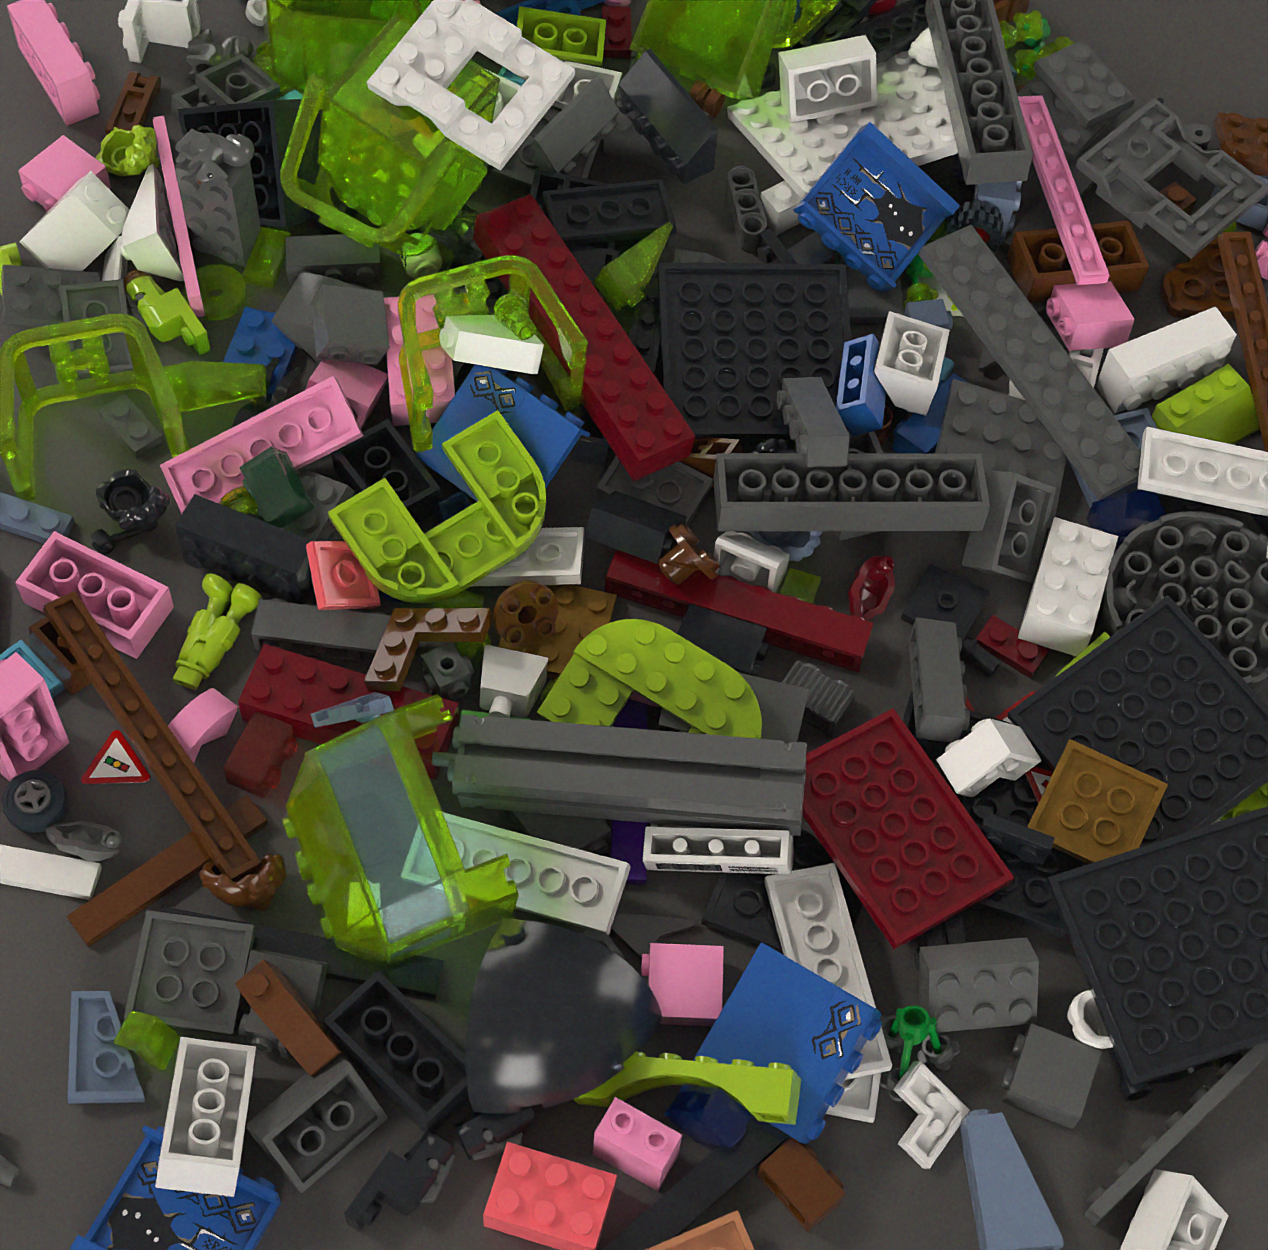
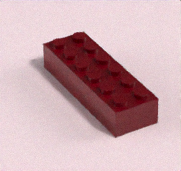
M267 644L263 645L238 700L243 721L433 780H437L442 767L432 765L433 752H448L453 740L454 728L458 727L460 722L459 703L405 686H402L401 691H368L364 682L365 674ZM373 692L390 696L394 710L380 714L381 717L368 722L360 723V721L356 722V719L320 727H314L310 715Z

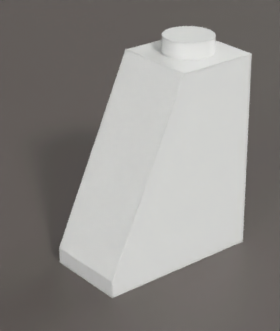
M518 315L446 316L444 328L440 331V344L454 361L528 374H538L544 344Z

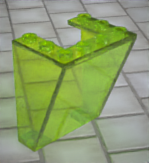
M648 0L630 49L638 52L637 59L646 50L651 49L667 69L672 64L680 68L679 74L695 80L696 75L706 78L705 83L708 86L717 88V92L728 97H734L739 100H747L748 97L757 98L761 90L786 0Z

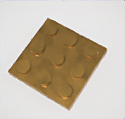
M570 584L545 585L554 593L558 603V615L554 633L550 637L543 638L529 646H512L501 638L498 647L549 658L547 677L558 679L574 655L573 651L577 645L592 631L611 623L616 604V594Z
M1069 739L1028 828L1054 837L1053 848L1087 864H1091L1139 848L1168 784Z

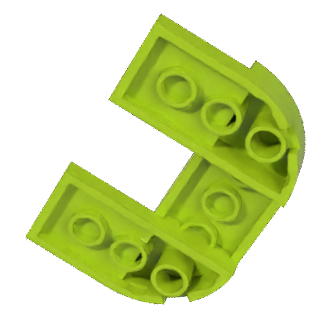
M498 410L442 443L443 451L479 501L425 534L386 478L327 512L329 519L364 568L365 575L382 592L398 600L411 603L442 601L460 593L512 561L527 550L535 541L545 517V483L537 464Z
M641 619L614 621L597 628L587 635L573 651L574 655L537 711L540 716L550 722L611 727L635 691L692 726L688 733L761 739L762 718L757 698L750 685L736 670L670 629L655 622Z

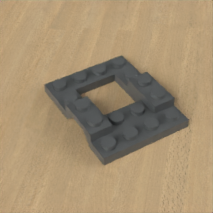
M1155 98L1081 156L1075 166L1098 185L1095 192L1098 196L1140 229L1148 224L1191 259L1267 195L1268 185L1223 150L1204 151L1188 139L1179 117ZM1170 162H1173L1197 182L1205 177L1220 188L1221 191L1192 216H1189L1147 182Z

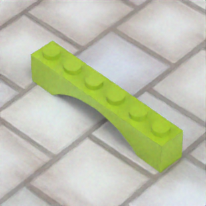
M636 1051L624 1062L625 1068L590 1092L573 1099L580 1105L610 1107L615 1097L624 1102L634 1095L653 1088L667 1085H693L709 1088L729 1096L745 1107L760 1122L796 1125L801 1079L791 1069V1066L783 1063L773 1062L769 1063L768 1067L754 1066L753 1062L742 1059H734L731 1064L718 1063L717 1059L706 1056H697L695 1061L682 1060L681 1056L671 1053H661L659 1058L646 1057L645 1053Z

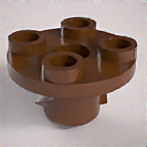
M683 524L671 526L669 531L678 545L659 560V567L664 576L676 585H680L696 570H701L711 580L718 576L717 570L721 565L709 551L706 552L704 549L701 551L696 544L700 540L695 533Z
M526 580L510 586L498 596L494 608L493 624L496 632L512 646H529L543 638L550 637L556 628L555 622L558 615L557 599L547 586L538 581Z

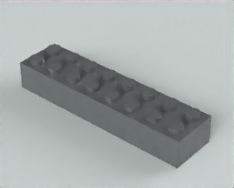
M926 0L925 13L966 185L1027 181L1033 153L993 0Z
M717 453L714 490L718 531H983L990 509L982 454L848 453L847 466L807 467L802 455H798V453Z

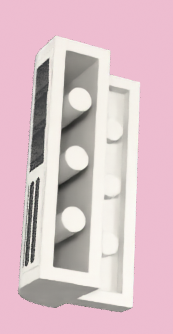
M651 823V827H646L643 862L647 870L791 874L794 859L793 835H790V832L787 830L714 829Z

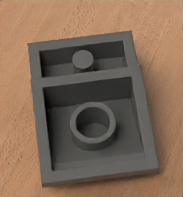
M241 53L195 76V85L173 94L171 114L179 120L178 109L272 100L280 91V85Z

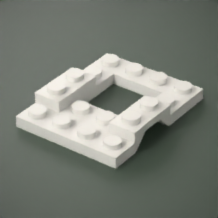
M433 0L369 78L367 86L369 90L395 106L409 105L430 118L445 137L501 171L574 78L575 69L523 38L520 28L473 0H466L465 2L462 0ZM477 51L526 80L493 123L465 107V100L447 90Z

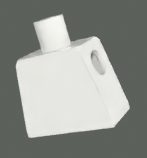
M485 644L479 706L484 710L490 711L488 717L510 718V715L517 717L528 716L546 684L549 658Z

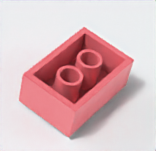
M507 1142L483 1214L484 1227L559 1250H597L616 1188L617 1175Z

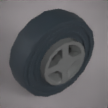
M32 770L23 772L14 777L6 786L2 796L3 812L10 824L23 832H44L47 826L59 823L64 817L68 806L66 789L56 776L47 771Z

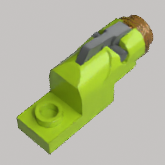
M139 270L131 271L123 279L125 294L138 329H149L161 342L170 341L182 335L187 346L193 345L199 355L211 350L206 330L178 288L165 293L149 273Z

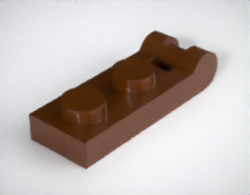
M129 72L105 127L106 136L113 131L114 127L131 131L134 125L143 126L154 97L160 92V76L150 75L145 77L141 76L140 72Z

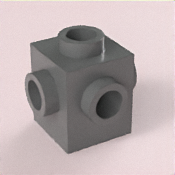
M448 642L421 655L422 671L424 673L422 679L430 694L436 693L437 697L455 700L461 698L468 690L472 689L471 675L474 674L472 664L466 655L460 656L453 642Z

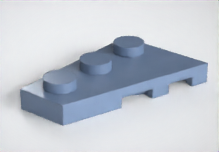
M71 991L68 1104L145 1102V1096L134 1069L135 1066L131 1054H129L110 991Z

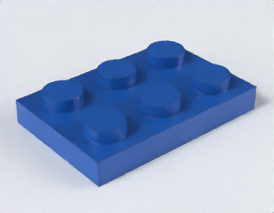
M245 307L216 377L215 384L217 389L253 397L263 369L273 357H276L280 361L272 374L267 400H272L277 386L289 373L298 347L272 323L276 313Z

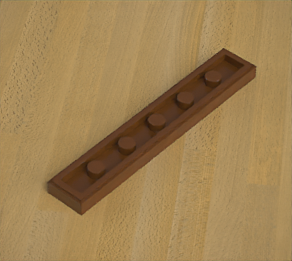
M247 794L225 808L245 839H248L268 825L267 819ZM191 831L66 917L87 947H90L201 871L203 866L212 859L194 832Z

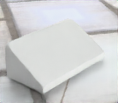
M118 236L105 254L102 281L123 279L124 287H126L128 261L120 249L122 236Z

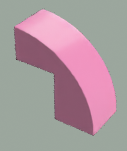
M211 688L185 706L170 722L168 727L194 763L203 744L227 734L238 706L220 692Z

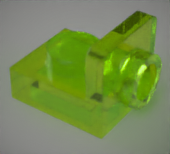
M130 1011L114 1039V1043L121 1048L133 1050L152 1067L165 1070L180 1042L181 1036L157 1016Z

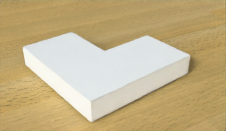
M913 1061L893 1089L918 1114L898 1144L922 1168L930 1169L970 1110L921 1061Z

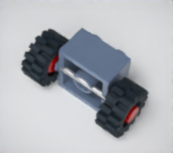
M957 153L955 154L954 176H956L958 183L962 182V187L967 188L970 185L973 195L971 204L970 201L965 202L964 208L960 205L955 213L948 217L947 235L972 225L988 248L995 252L998 250V246L1003 244L1007 232H1013L1015 214H1012V211H1018L1021 193L1016 192V189L1020 190L1022 181L966 185L959 154Z

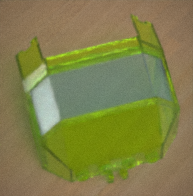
M438 694L389 711L333 740L307 751L286 804L287 817L282 819L288 839L296 838L300 849L294 852L300 869L301 878L303 881H312V884L307 885L308 897L314 906L321 905L325 915L319 921L326 939L333 938L337 948L382 967L498 924L503 917L512 918L519 897L515 881L513 879L507 881L504 869L511 866L508 853L467 869L463 866L414 742L415 738L437 731L439 724L452 720L453 716L449 710L440 711L444 705Z

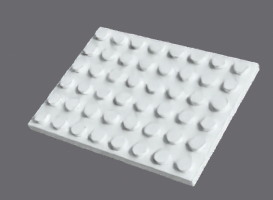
M908 51L901 52L889 58V60L876 65V106L791 123L781 105L780 90L768 92L764 96L751 100H742L738 104L727 107L728 118L801 199L855 133L869 122L880 130L917 166L958 153L939 69L920 64L916 58H911L908 55Z

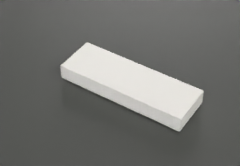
M0 845L1 884L86 900L93 898L102 870L100 863Z

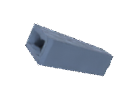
M978 1109L969 1112L968 1116L964 1117L959 1129L979 1249L1060 1250L1064 1245L1063 1237L1003 1113L991 1114V1111L988 1109Z

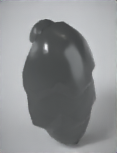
M81 820L51 824L46 828L47 839L55 844L58 850L78 855L86 861L107 860L117 855L123 844L122 836L118 831L92 822Z

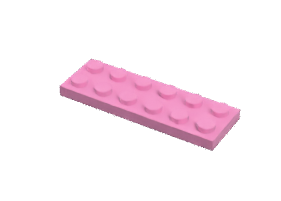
M332 376L164 462L160 467L182 514L194 494L219 503L226 493L235 488L252 485L261 489L364 435L338 379ZM247 487L242 488L244 495H249L255 488ZM238 489L236 493L239 498L236 499L235 492L233 491L223 500L233 501L236 499L234 501L236 502L245 496H242L241 489ZM223 501V502H222V504H226V505H230V504H231V502H226V501Z

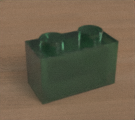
M270 446L239 467L244 476L242 480L243 485L248 493L254 496L258 504L256 510L262 521L283 529L314 508L287 452Z

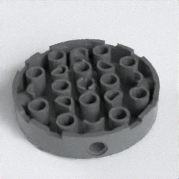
M1177 512L1160 516L1159 520L1147 525L1142 524L1124 539L1123 543L1114 553L1108 567L1109 573L1098 611L1102 634L1106 632L1110 637L1169 595L1256 694L1261 692L1268 686V559L1266 558L1268 538L1262 533L1258 536L1242 527L1244 523L1238 520L1207 512Z

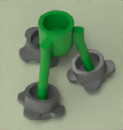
M912 1005L904 1009L899 1008L896 1011V1016H881L879 1019L882 1021L881 1028L887 1048L895 1049L898 1053H902L900 1067L892 1068L888 1072V1076L880 1078V1086L886 1088L890 1098L895 1101H904L893 1089L909 1068L913 1045L920 1044L923 1041L922 1050L917 1054L918 1061H921L924 1065H933L940 1072L947 1071L951 1067L950 1061L954 1055L960 1053L959 1043L951 1041L945 1034L937 1033L936 1018L930 1017L929 1013L920 1006Z

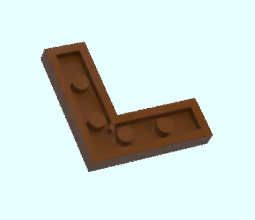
M394 608L364 680L367 690L401 691L420 642H484L493 619L490 609Z

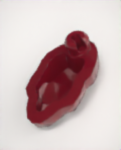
M872 556L857 568L855 579L847 593L850 600V615H857L869 621L875 615L884 613L895 589L893 574L895 564L890 556Z

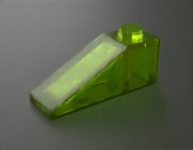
M667 222L602 268L593 282L617 311L627 304L633 307L645 296L642 291L652 277L673 226L670 222Z
M187 361L160 367V396L176 413L266 395V367L263 364Z

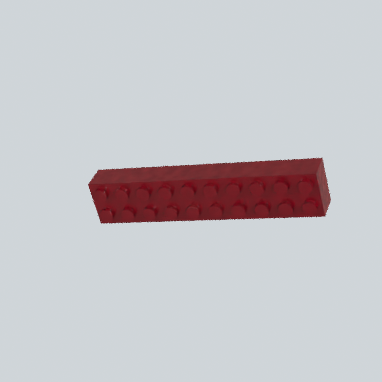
M531 194L477 215L473 240L540 341L544 344V347L632 480L636 481L689 457L695 434Z

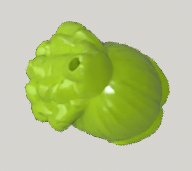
M134 125L131 131L114 127L113 131L102 140L101 151L97 154L96 159L106 166L107 173L118 176L139 175L152 164L157 168L160 165V159L157 157L156 132L151 127H143L141 125Z

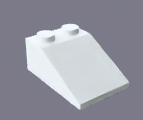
M90 171L79 179L19 242L45 268L83 271L122 233V228L130 210Z

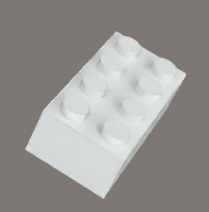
M1213 307L1109 349L1096 387L1115 414L1126 409L1128 411L1134 410L1143 402L1151 399H1161L1168 392L1178 388L1185 389L1195 381L1205 378L1222 368L1227 355L1231 351L1236 333L1217 307Z
M1054 517L1018 634L1019 639L1076 657L1087 648L1094 630L1109 573L1108 567L1114 554L1118 536Z
M186 1037L180 1038L155 1188L234 1197L256 1046Z

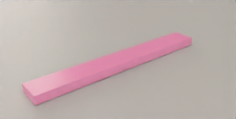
M1043 95L1019 96L1018 99L1033 153L1032 161L1077 285L1107 283L1110 276Z
M164 116L153 117V125L156 132L188 300L196 317L205 316L165 118Z

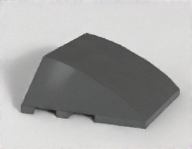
M301 272L274 315L272 323L299 349L303 348L316 361L315 365L318 367L322 359L316 358L310 302L321 285L381 290L346 283L318 274ZM383 291L384 298L397 296V294Z

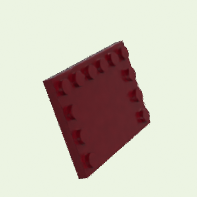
M894 708L806 754V777L802 815L894 950L1012 883L1014 879L1012 873Z

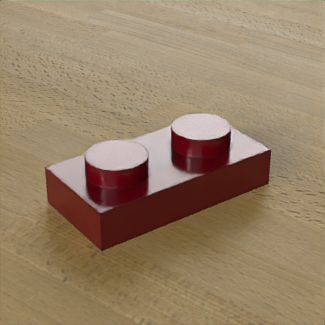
M602 6V19L606 20L603 58H631V7Z
M992 615L976 637L979 640L978 644L997 658H1000L1003 663L1031 679L1047 657L1050 648L1019 639L1018 629Z

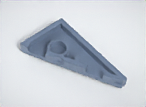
M373 692L310 715L314 727H320L356 719V722L360 721V723L368 722L381 717L380 714L392 711L394 708L390 696Z

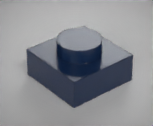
M459 492L432 502L439 525L470 506L466 492Z

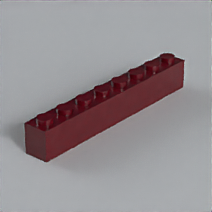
M617 549L606 574L605 592L616 594L617 597L681 617L685 616L689 605L693 604L767 627L764 641L768 642L769 645L858 673L874 624L857 615L849 616L836 612L825 605L817 606L804 602L793 595L785 596L772 592L761 585L753 586L740 582L729 575H718L711 580L701 570H696L680 585H676L664 576L660 570L659 563L656 564Z

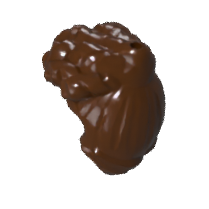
M266 854L261 860V867L236 882L231 881L229 875L221 874L213 860L203 866V870L199 872V878L202 880L201 883L204 888H208L218 900L234 907L249 906L259 911H266L279 886L285 881L287 874L282 855L276 854L273 856Z

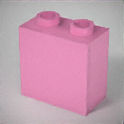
M64 135L18 170L23 185L21 187L22 192L29 200H36L40 203L46 212L79 179L90 171L111 189L106 166Z
M1111 281L1077 285V283L1054 285L1051 297L1047 300L1046 313L1069 351L1112 348L1126 343L1135 320Z
M322 359L309 378L305 390L335 376L362 429L380 399L388 374L363 363Z
M650 943L649 954H642L641 976H648V986L652 990L662 1013L660 1024L714 1025L722 1011L724 946Z
M615 1097L594 1132L593 1155L658 1192L678 1158L682 1134Z

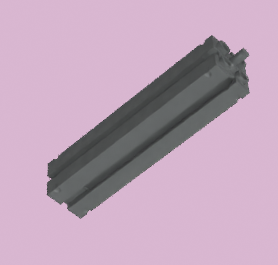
M462 714L460 727H455L453 733V748H458V752H433L432 765L448 767V781H452L453 794H458L457 797L461 807L475 808L476 806H481L484 809L714 829L787 830L790 832V835L800 836L806 777L807 743L792 741L791 743H784L781 740L487 716L478 718L475 715Z

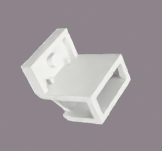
M128 0L125 9L120 11L118 17V25L122 28L124 34L123 47L127 49L130 62L141 63L149 42L187 48L188 42L199 35L202 29L197 0Z

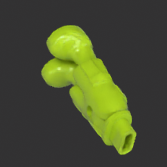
M206 574L202 581V588L209 597V603L206 610L201 609L195 613L190 626H188L187 637L180 651L179 658L175 663L178 669L172 678L173 682L197 690L201 680L208 679L209 674L219 666L225 652L229 651L241 632L238 623L247 613L254 611L258 607L259 599H262L261 595L250 586L239 583L233 589L222 577L215 574ZM231 603V606H230V609H229L227 615H226V616H221V614L223 613V611L225 610V608L228 607L229 604Z

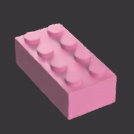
M20 0L7 5L18 47L66 126L100 113L97 104L100 94L96 85L92 82L96 78L89 62H83V55L76 42L71 43L69 40L71 37L65 23L57 21L58 15L51 2L47 4L45 0Z
M446 293L384 298L390 346L387 351V366L393 426L437 423L455 396L452 358L440 344V331L444 328L445 319L448 316Z
M55 531L15 582L23 603L43 612L45 604L75 591L112 646L136 659L174 608L169 587Z
M17 652L8 659L0 661V773L10 782L14 777L23 772L38 770L70 743L45 679Z

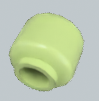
M412 234L404 240L399 248V255L407 275L412 278H417L418 280L431 279L436 276L442 267L443 258L436 239L428 234Z

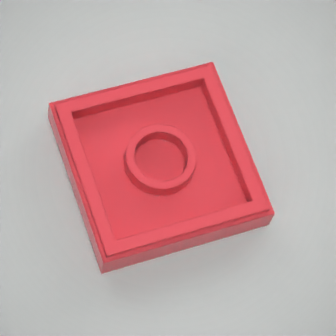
M311 541L306 544L318 610L375 609L381 605L378 588L365 575L364 568L345 541Z

